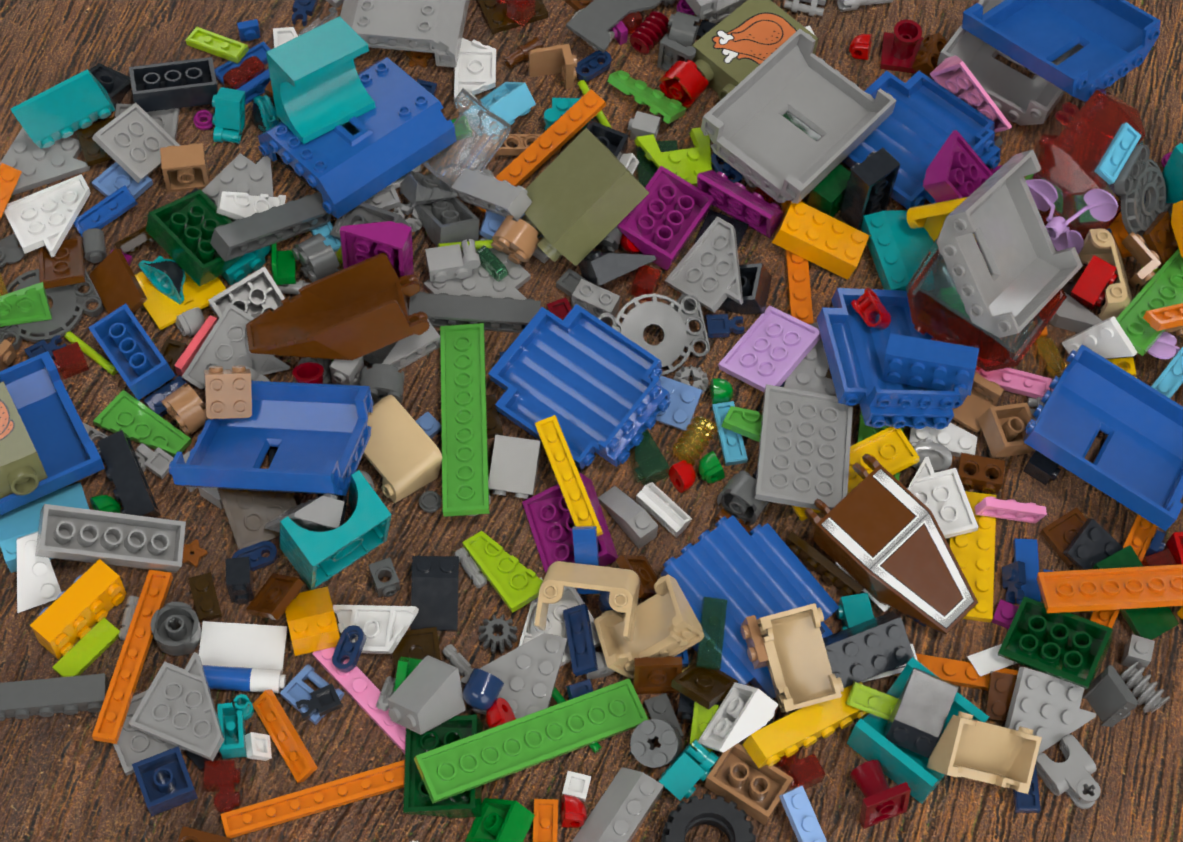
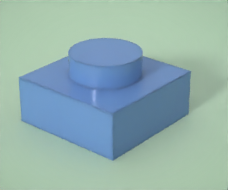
M426 412L416 420L417 424L430 439L442 431V425L429 412Z

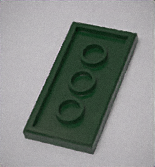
M1131 545L1093 565L1094 569L1144 567ZM1169 607L1119 609L1133 633L1150 640L1155 639L1179 624Z

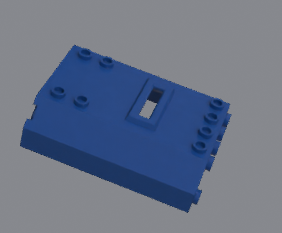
M1004 0L985 14H983V6L981 4H974L963 12L962 28L1071 96L1086 102L1143 63L1160 35L1161 20L1126 0ZM1076 45L1084 46V48L1060 64L1055 65L1052 63Z
M388 57L375 62L358 73L367 93L375 101L376 107L357 118L354 116L349 120L360 132L352 135L342 125H338L335 129L303 144L281 121L258 136L260 152L265 157L268 156L272 161L277 160L276 153L280 155L283 162L287 165L290 164L297 175L303 176L312 188L315 187L321 192L324 210L328 214L331 213L337 219L457 141L455 126L451 119H445L441 112V109L444 108L441 102Z
M1082 344L1077 351H1071L1066 359L1069 363L1059 377L1055 376L1049 385L1051 391H1046L1041 399V402L1044 404H1039L1033 413V416L1036 418L1034 420L1031 418L1024 430L1027 434L1023 441L1166 531L1176 521L1183 507V504L1180 502L1183 496V406ZM1100 430L1108 436L1096 459L1091 463L1085 459V456Z
M48 351L0 371V383L4 381L48 477L40 481L37 488L29 494L16 495L13 493L0 499V515L99 472L105 469L65 389Z
M251 381L252 416L249 418L206 420L205 427L201 434L198 435L197 442L194 448L191 449L186 463L182 452H177L173 461L169 464V473L173 477L174 484L186 487L346 496L350 486L351 475L356 472L371 436V426L367 425L368 413H373L370 386ZM278 447L269 468L260 469L269 448Z

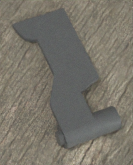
M594 0L566 24V28L604 53L609 47L611 39L608 31L629 13L653 9L660 3L664 6L672 5L676 0Z

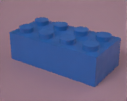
M127 304L122 305L88 327L137 400L145 397L176 376Z
M890 333L885 355L883 381L901 383L913 387H924L936 391H952L953 388H958L960 395L971 396L979 348Z

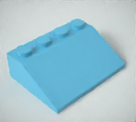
M81 482L56 490L0 515V547L11 573L17 571V538L38 531L40 511L44 504L90 509Z

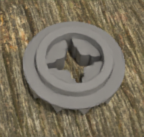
M411 202L408 204L401 203L399 207H394V213L400 214L412 227V232L419 230L423 226L415 207L411 206ZM412 213V218L405 219L404 214L409 215Z
M691 364L689 367L682 366L679 371H676L674 380L690 385L688 379L692 375L693 380H697L694 381L692 387L701 389L702 394L707 390L709 382L707 373H704L700 367L696 368Z

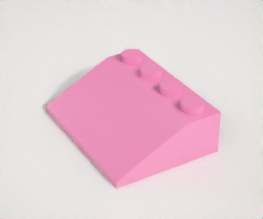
M958 56L946 58L930 73L936 83L994 121L995 133L1012 127Z

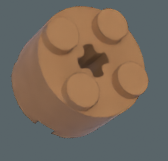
M508 215L493 235L491 246L497 251H503L509 255L508 259L515 264L528 262L537 249V243L542 237L538 238V231L524 220L514 221L512 220L514 216Z
M187 383L161 401L170 417L177 421L180 429L187 436L204 426L206 420H208L203 401Z

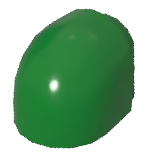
M721 378L711 379V403L717 404L731 401L733 398L732 384Z
M714 451L707 453L701 458L698 470L704 481L714 483L726 478L721 463Z
M101 494L90 498L93 510L121 513L119 503L111 496Z

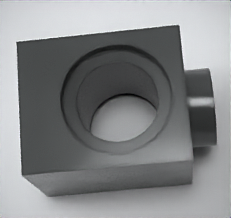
M390 557L368 565L369 574L378 598L393 596L400 590V581ZM382 577H389L390 581L381 582L380 579Z

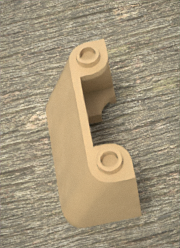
M1090 229L1084 240L1083 249L1078 254L1082 265L1084 263L1088 265L1095 255L1117 268V280L1115 284L1107 287L1105 291L1106 303L1102 306L1101 313L1096 315L1104 321L1113 316L1117 318L1133 299L1123 260L1112 234L1106 229Z
M387 395L373 406V413H368L367 425L371 426V436L363 454L383 477L382 491L384 495L388 498L390 497L396 503L438 478L442 454L436 444L394 396Z
M669 574L659 578L654 584L657 594L637 606L632 642L627 641L623 637L626 613L622 615L619 612L608 610L594 620L607 667L627 678H633L634 658L675 657L704 638V632L699 620L677 580Z
M816 603L757 619L769 659L767 662L782 713L842 697L841 692L844 691L841 678H836L831 670L820 631L821 622L824 621L821 608L816 607Z
M960 711L958 716L953 715L928 759L927 768L945 775L965 777L1004 788H1012L1015 791L1028 794L1042 737L1033 735L1034 730L1019 726V730H1014L973 720V715Z

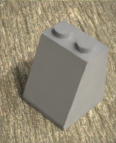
M495 435L489 476V489H493L492 494L506 496V491L515 492V497L528 499L529 495H534L542 447L541 441Z
M429 655L426 656L388 699L391 721L421 735L465 711L458 668Z

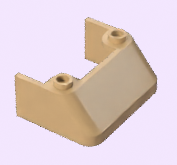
M561 561L554 562L549 566L538 596L534 625L539 630L545 631L549 604H555L561 600L564 586L610 592L609 604L611 608L616 612L626 613L623 637L627 641L632 642L640 589V578L636 572L629 569Z

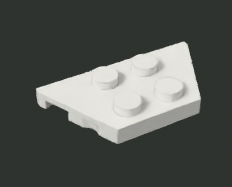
M462 38L457 66L455 67L454 102L496 87L495 48L482 45L481 42L474 39L471 42Z
M333 605L334 612L338 617L340 633L351 625L359 626L365 633L366 642L361 653L392 654L419 611L415 606ZM358 637L353 638L352 642H356Z

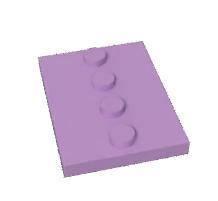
M769 305L765 313L761 314L718 364L719 370L764 392L766 384L780 387L821 339L820 331Z

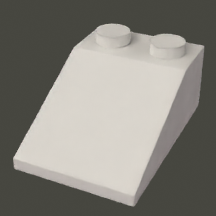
M734 683L698 742L704 747L724 753L765 726L773 718L775 709L779 704L758 688Z

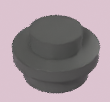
M426 491L419 498V506L424 512L434 513L441 507V497L434 491Z

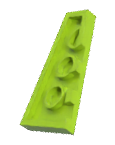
M483 531L462 542L463 547L512 613L538 598L543 581L537 577L534 571L530 568L527 569L519 563L516 557L505 552L502 546Z

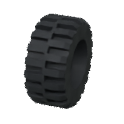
M703 794L702 799H698L697 796L690 797L687 803L682 801L677 805L676 810H672L667 822H665L661 842H685L688 831L699 825H712L719 828L726 834L730 842H756V835L752 833L754 829L752 822H747L746 812L743 809L741 811L736 809L738 804L732 800L729 804L724 802L725 797L718 795L717 799H711V794Z

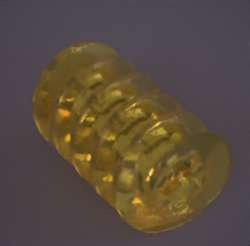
M694 417L686 430L683 431L682 436L678 438L677 443L673 445V453L680 461L686 460L694 466V459L698 460L700 457L699 453H703L705 450L703 446H708V440H712L714 438L713 433L718 432L717 426L705 417Z

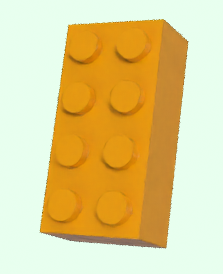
M800 201L799 203L791 202L772 243L848 280L858 266L869 235Z
M99 559L30 624L38 642L58 660L64 656L97 622L106 618L108 612L114 606H118L123 602L127 593L120 576Z

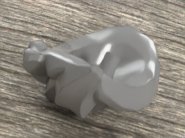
M931 439L911 443L920 457V462L912 465L916 470L919 469L925 457H929L934 472L947 470L952 465V454L942 444L935 443Z

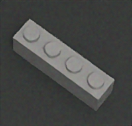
M465 168L451 187L452 190L457 192V196L462 201L504 217L508 215L514 216L512 219L514 221H518L532 203L531 199L527 196V190L522 186H513L506 180L499 181L494 176H486L478 170L472 171Z

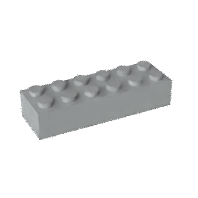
M44 504L40 511L35 556L96 563L101 559L107 565L176 573L182 567L186 522Z

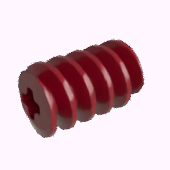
M652 11L630 36V43L633 48L642 55H648L650 50L654 48V45H657L659 40L663 38V35L668 32V18L659 11Z

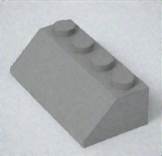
M324 494L289 509L266 523L265 529L280 532V521L289 516L295 524L309 531L325 532L334 530L340 525L344 501L337 500L335 495Z
M621 767L572 842H631L662 795L664 785L644 772Z

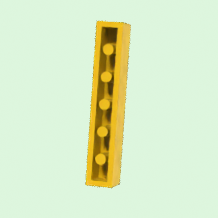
M852 685L844 688L840 698L803 707L748 736L743 746L758 769L765 765H768V767L773 766L780 760V757L794 755L801 746L804 745L807 748L813 745L817 738L821 736L823 738L829 737L835 732L836 728L841 727V729H844L852 724L856 718H859V720L865 718L869 714L868 712L846 704Z

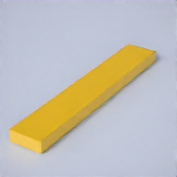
M556 415L536 422L535 426L575 526H597V536L602 535V529Z

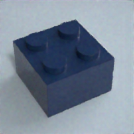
M179 746L132 764L151 817L198 798Z

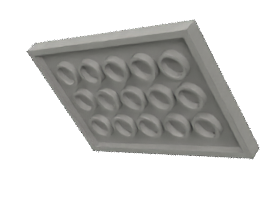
M766 384L754 499L819 510L814 504V501L818 498L832 510L847 496L853 406L838 403L836 396Z

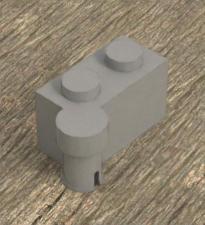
M466 239L461 242V246L456 244L425 249L430 282H443L448 279H464L472 276V269L479 267L481 264L479 254L476 253L475 241L469 239V246Z

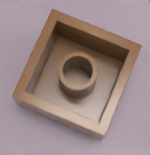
M191 143L182 146L172 145L160 148L161 166L167 192L193 190L195 187L204 189L209 184L208 165L203 143Z
M1027 402L990 407L978 419L993 459L1029 454L1034 450L1023 441L1027 434L1024 429L1031 418L1033 419Z

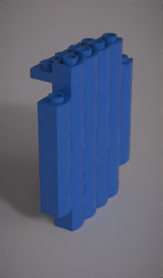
M886 71L864 92L870 94L874 99L880 88L892 95L897 100L893 113L842 161L852 168L856 163H862L866 160L871 152H877L883 147L901 164L891 198L906 209L922 206L926 199L932 204L936 203L935 199L923 187V180L925 179L927 168L952 131L957 130L989 170L995 169L1001 159L1000 148L994 142V121L921 71H918L906 83Z
M837 288L831 299L833 308L822 307L817 317V323L838 403L848 406H854L859 403L865 425L874 428H881L885 425L897 429L904 426L922 429L926 426L935 429L948 427L954 417L952 408L961 406L968 395H960L958 388H953L952 391H936L924 387H913L911 385L883 381L885 355L890 333L952 343L943 312L923 311L917 291L871 289L879 297L880 302L891 316L889 326L885 329H878L868 326L851 305V301L857 300L865 293V289ZM879 314L875 318L876 323L879 321Z
M577 304L564 320L541 307L488 373L490 380L506 391L495 404L497 411L539 441H541L535 423L556 415L575 465L581 470L593 462L595 459L594 453H597L616 467L620 463L624 464L630 456V449L633 446L637 447L644 437L642 434L655 425L657 421L656 416L661 411L665 412L671 403L669 391L661 386L659 378L663 371L661 369V360Z
M733 515L728 519L724 516L715 524L716 529L711 532L706 530L698 537V543L695 545L689 543L680 551L682 553L681 556L677 559L673 556L663 564L665 568L661 575L663 577L669 574L677 580L702 626L704 638L692 646L698 655L707 663L736 679L739 684L747 685L751 682L755 688L760 689L767 696L776 698L768 666L754 669L753 663L749 660L746 639H743L741 634L742 622L749 616L755 615L756 619L814 603H816L817 608H821L825 621L840 607L768 523L763 527L758 524L748 533ZM824 621L821 622V626L825 630L822 638L833 634Z

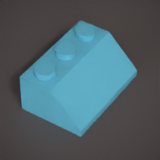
M505 82L459 113L460 117H467L470 127L479 136L498 134L501 128L512 125L518 116L529 113L531 111L530 108L536 105L526 83Z

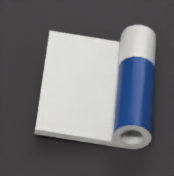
M203 621L199 656L209 689L264 692L265 690L272 689L274 693H280V690L284 689L286 685L283 665L288 627Z

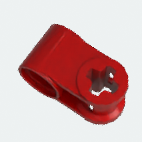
M866 288L864 294L857 300L851 301V305L868 326L885 329L891 322V316L880 302L876 293L870 288ZM879 314L880 318L876 323L875 318Z

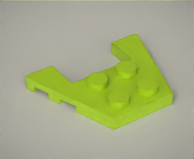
M701 127L693 128L689 133L695 146L694 148L660 152L654 134L638 136L634 141L637 147H641L646 153L645 157L649 161H653L658 169L660 166H663L695 187H698V174L712 170L710 137L703 134Z

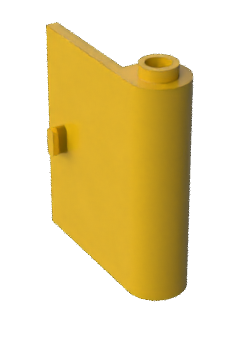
M968 197L909 208L907 211V222L912 229L924 227L937 245L936 242L946 217Z
M143 271L135 274L147 297L143 306L159 330L174 324L177 316L183 312L197 307L203 309L209 306V299L226 290L219 277L198 286L185 272L186 279L183 284L184 301L178 304L161 293L149 281Z

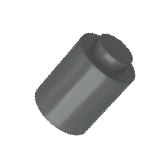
M96 228L84 231L82 238L85 259L92 263L101 262L107 257L104 232Z

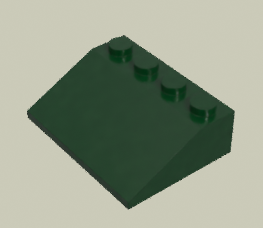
M201 189L149 212L146 231L198 286L216 279L244 256L224 261L210 244L214 229L220 225L232 223V221L227 216L217 213L218 207Z
M1024 596L998 651V656L1088 689L1110 647L1113 629L1069 612L1047 613L1044 603Z
M477 715L454 716L421 735L406 728L404 814L451 818L481 817L482 785L432 804L414 761L415 756L483 732V723Z

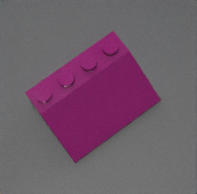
M954 130L927 168L923 187L935 199L936 203L969 197L993 173L961 134Z
M660 166L645 187L649 194L619 223L617 228L643 254L655 255L656 260L652 262L668 271L709 212L715 198L663 166Z
M709 170L698 174V188L715 198L712 203L714 207L739 221L749 224V227L769 239L771 238L783 217V211L779 205L764 201V198L756 192L750 193L744 185L739 182H731L722 172L718 171L716 173Z
M392 221L341 226L340 238L344 269L380 253H385L398 277L414 274L412 227L404 223Z
M579 473L603 532L602 535L597 536L599 566H606L616 561L618 555L592 480ZM557 484L522 502L545 573L554 562L575 563L572 532L575 524L560 486Z

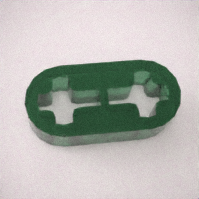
M483 245L476 250L480 257V265L496 281L499 282L508 276L509 273L506 266L486 246Z

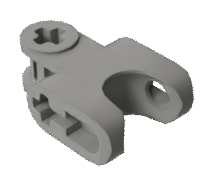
M1068 734L1061 739L1059 744L1065 756V762L1056 763L1045 753H1039L1036 760L1037 774L1054 795L1059 796L1066 792L1077 807L1088 809L1095 804L1101 793L1099 784L1091 776L1097 768L1092 758L1073 735Z

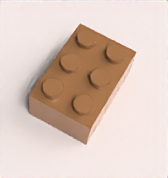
M737 743L721 755L707 776L704 787L719 796L725 797L724 800L729 803L732 800L738 804V809H743L746 814L766 825L781 802L779 795L788 791L794 778L775 766L768 767V765H765L758 769L744 746Z

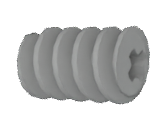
M1138 662L1125 670L1120 677L1124 682H1127L1126 685L1129 690L1133 689L1132 694L1134 697L1139 696L1137 700L1138 706L1145 704L1143 712L1152 711L1151 713L1164 705L1170 699V696L1162 698L1161 695L1164 690L1156 691L1157 681L1149 683L1151 674L1143 676L1142 673L1145 667L1137 669Z

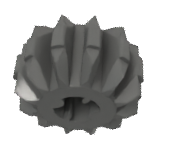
M493 614L491 616L492 621L485 618L483 620L484 626H479V633L481 634L478 636V640L484 642V650L491 647L492 654L496 652V649H499L500 653L503 654L504 647L511 650L513 648L512 643L517 642V636L515 635L517 627L512 626V619L505 621L504 614L500 616V619H497Z

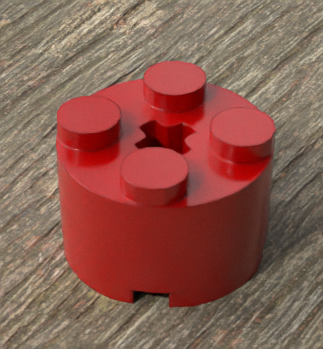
M676 61L661 77L659 87L664 96L669 99L678 100L682 103V106L689 108L705 91L709 82L697 70V65L693 61Z

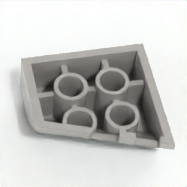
M264 266L208 300V303L218 319L229 302L256 318L269 309L274 311L282 305L281 301L285 297Z

